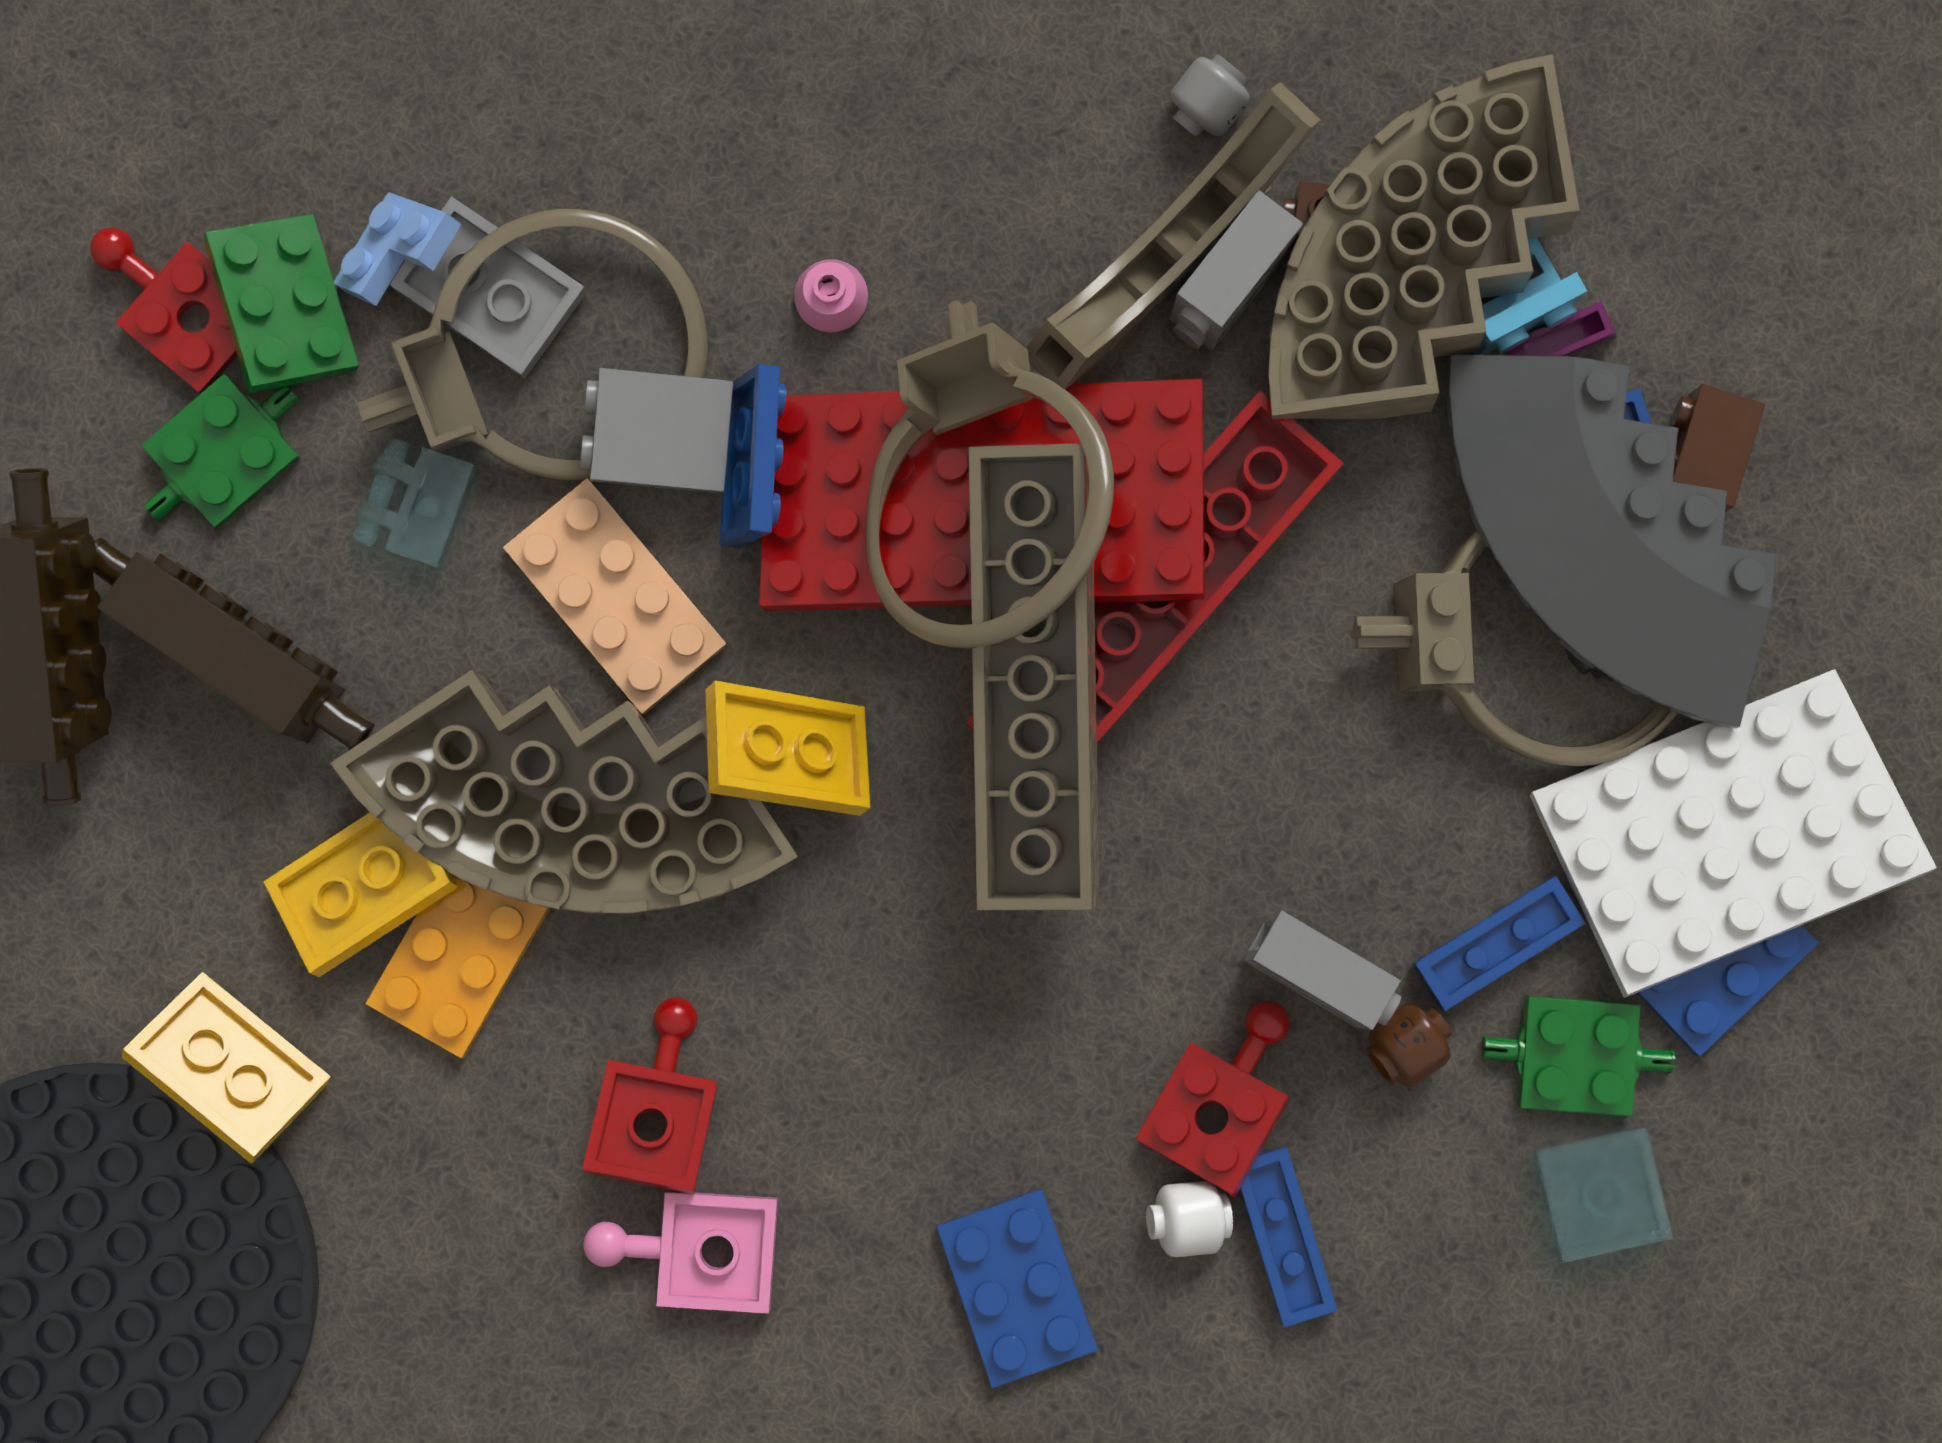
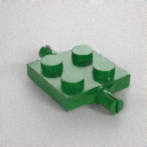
M223 374L141 445L161 467L165 480L168 482V485L147 503L143 504L145 508L160 522L164 516L184 500L197 507L215 528H220L301 458L283 438L279 425L276 422L280 416L295 403L299 402L300 399L289 386L280 387L260 404L247 397L226 374Z
M1525 995L1523 1022L1516 1035V1039L1483 1036L1482 1045L1486 1048L1504 1049H1482V1060L1514 1061L1519 1076L1518 1106L1520 1108L1632 1116L1634 1088L1640 1071L1667 1072L1672 1074L1675 1065L1670 1062L1653 1061H1675L1673 1050L1642 1048L1638 1036L1641 1005L1633 1002Z

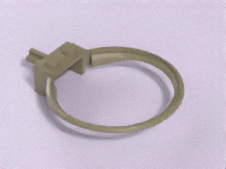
M553 209L522 216L492 231L462 256L442 286L431 323L427 330L391 342L407 385L357 402L361 419L366 426L367 432L371 433L419 416L429 445L437 453L467 442L474 443L500 461L531 475L564 481H579L586 478L590 480L591 469L580 468L581 460H562L537 455L508 442L493 430L488 434L451 333H444V322L454 323L457 307L463 292L479 267L491 255L519 237L542 229L555 227L590 228L614 235L632 244L634 248L647 256L659 268L674 289L686 321L688 356L684 376L704 378L708 345L705 317L699 297L691 280L674 256L647 232L625 220L609 214L583 209Z
M954 301L948 304V311L945 312L947 341L897 360L900 397L908 409L891 430L875 462L866 514V554L870 575L877 594L887 611L901 626L917 637L936 645L951 648H977L1004 642L1035 627L1049 617L1075 591L1096 559L1107 532L1113 506L1114 470L1105 435L1090 411L1076 397L1052 380L1030 372L1028 349L992 322L979 327L977 305L970 301L962 305L960 302ZM1033 397L1050 404L1063 415L1078 436L1085 452L1089 473V494L1085 517L1079 535L1066 560L1050 581L1032 598L1016 609L995 619L975 624L952 625L940 623L918 614L902 601L891 586L884 571L879 546L883 506L892 481L902 462L913 446L932 427L933 432L939 435L1031 400Z
M1477 529L1463 540L1440 573H1415L1394 583L1396 616L1354 617L1351 640H1355V649H1397L1399 691L1440 690L1453 702L1461 715L1483 736L1506 750L1530 759L1561 766H1588L1610 762L1627 756L1645 746L1657 737L1677 715L1676 712L1668 710V706L1657 703L1640 723L1626 733L1604 743L1585 747H1558L1543 744L1515 732L1497 719L1481 702L1474 690H1468L1466 685L1474 684L1468 572L1474 561L1486 548Z

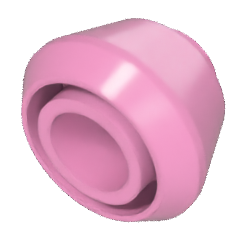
M822 260L809 266L801 274L795 286L794 300L796 309L804 322L816 330L835 333L852 327L860 320L867 307L868 290L864 278L852 265L840 260Z

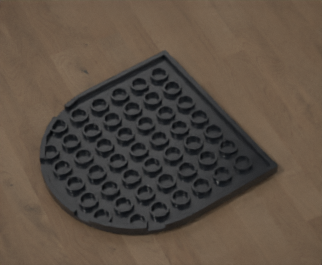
M97 1062L62 1065L34 1071L2 1083L0 1086V1443H257L286 1403L302 1371L311 1345L317 1316L319 1292L318 1256L311 1221L294 1178L276 1149L271 1144L251 1164L130 1064Z

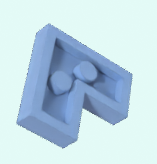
M388 192L384 200L373 209L369 217V224L356 246L345 255L341 264V271L334 280V284L349 295L377 306L404 260L434 271L462 224L446 212Z

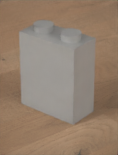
M1258 190L1177 293L1169 319L1176 324L1173 328L1174 333L1190 347L1199 349L1203 345L1212 352L1290 254L1303 223Z
M600 368L599 381H587L585 413L596 414L594 436L583 435L580 468L591 469L590 480L592 482L723 493L733 381Z
M1282 910L1269 913L1242 960L1359 1029L1373 1030L1378 1022L1386 1025L1401 1000V996L1395 993L1401 980Z

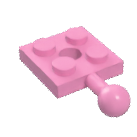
M666 1191L662 1237L627 1235L623 1228L616 1223L600 1222L592 1226L586 1233L583 1242L584 1252L593 1264L600 1267L614 1266L624 1257L660 1259L656 1306L769 1314L771 1310L778 1198L697 1192L693 1195L678 1191ZM712 1236L726 1238L731 1243L734 1251L731 1263L720 1268L709 1265L702 1255V1247L706 1239Z

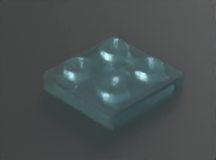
M1635 1127L1533 1150L1559 1261L1565 1263L1673 1239L1646 1127Z

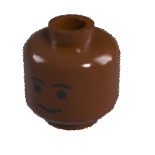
M1406 1003L1395 1010L1386 1025L1378 1022L1374 1029L1370 1030L1369 1041L1371 1046L1366 1049V1053L1375 1069L1390 1085L1399 1082L1407 1087H1414L1449 1061L1451 1053L1446 1039L1452 1036V1031L1444 1018L1435 1009L1431 1008L1425 1012L1414 1004Z

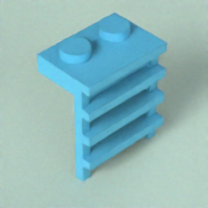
M1530 238L1528 243L1531 258L1536 263L1541 275L1529 280L1522 293L1501 295L1482 305L1486 334L1478 351L1474 352L1475 355H1485L1495 349H1498L1500 354L1505 353L1529 339L1530 337L1527 332L1544 323L1550 329L1577 313L1575 305L1587 292L1586 287L1577 272L1563 280L1560 279L1538 238Z

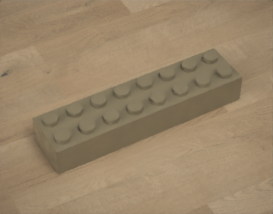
M1081 444L969 447L972 624L995 619L1021 606L1050 581L1066 560L1081 530L1088 503L1089 473L1085 452ZM1094 562L1086 576L1067 600L1035 627L1004 642L986 647L972 648L977 910H1092L1099 904Z

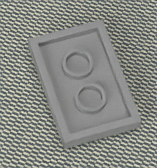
M452 196L441 211L446 212L462 225L434 271L405 260L389 284L393 290L431 316L434 314L436 301L442 286L453 267L477 242L497 229L492 223ZM513 240L501 247L479 267L462 294L454 323L444 322V325L525 379L587 291L583 285L517 240Z

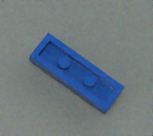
M1553 876L1416 960L1412 965L1440 1010L1446 1011L1586 923L1558 878Z
M1286 1146L1262 1152L1242 1184L1240 1192L1281 1325L1287 1327L1338 1310Z

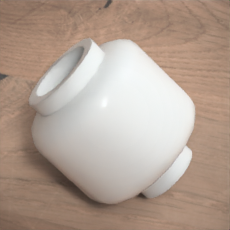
M1207 1181L1167 1184L1159 1190L1155 1205L1147 1207L1146 1224L1149 1237L1152 1240L1159 1239L1160 1245L1167 1255L1171 1257L1217 1253L1223 1245L1224 1239L1231 1237L1233 1215L1228 1196L1225 1193L1220 1194L1217 1188Z

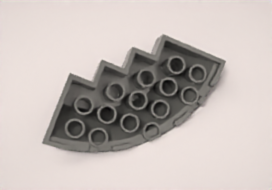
M1450 355L1448 358L1446 402L1448 426H1452V436L1457 456L1454 459L1457 477H1461L1471 504L1468 510L1475 528L1485 547H1490L1497 562L1510 579L1511 583L1509 586L1527 609L1532 608L1548 628L1560 638L1558 642L1578 660L1591 669L1594 667L1598 668L1620 683V687L1636 696L1641 694L1659 704L1668 706L1670 711L1695 720L1731 728L1740 727L1771 611L1776 554L1722 545L1727 491L1673 482L1678 428L1624 419L1629 365L1570 356Z

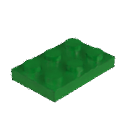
M313 214L205 232L204 245L249 393L340 376L357 371L359 367Z

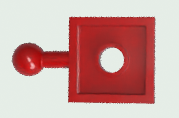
M109 227L98 231L93 236L90 243V253L94 262L99 267L108 271L122 270L123 273L144 289L116 321V324L200 394L204 392L238 356L209 259L187 241L158 274L135 255L134 242L125 231ZM194 305L207 307L210 315L207 326L196 333L185 331L182 326L184 312Z
M672 997L662 1001L654 1013V1026L661 1038L653 1068L608 1060L582 1170L586 1174L694 1195L718 1090V1081L675 1073L681 1041L688 1038L695 1031L698 1016L695 1007L688 1000L681 997ZM646 1113H658L667 1121L665 1134L653 1142L641 1140L635 1134L637 1120Z
M1261 1001L1250 1008L1245 1020L1246 1030L1249 1035L1243 1042L1232 1064L1190 1042L1135 1138L1140 1144L1234 1198L1290 1101L1287 1095L1251 1076L1266 1046L1283 1040L1290 1028V1019L1287 1011L1282 1005L1274 1001ZM1219 1105L1227 1110V1125L1217 1134H1206L1199 1130L1197 1124L1198 1115L1206 1106Z

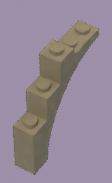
M1281 82L1272 87L1225 146L1172 205L1099 277L1045 321L1026 347L1028 349L1029 364L1042 376L1052 380L1063 389H1067L1120 348L1133 335L1150 311L1190 278L1258 190L1265 195L1269 193L1272 189L1270 187L1271 183L1321 120Z

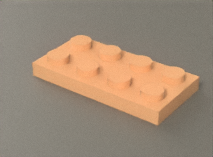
M588 478L503 547L643 715L728 646Z

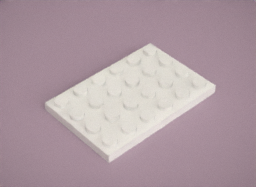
M1835 669L1747 704L1744 709L1741 725L1738 728L1703 722L1639 748L1627 756L1602 763L1533 791L1530 795L1542 826L1624 998L1926 875L1937 868Z

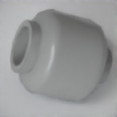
M1216 54L1212 60L1207 57L1195 59L1170 91L1171 101L1179 109L1173 116V119L1196 138L1204 130L1213 136L1225 134L1250 102L1249 92L1245 88L1250 80L1219 54Z

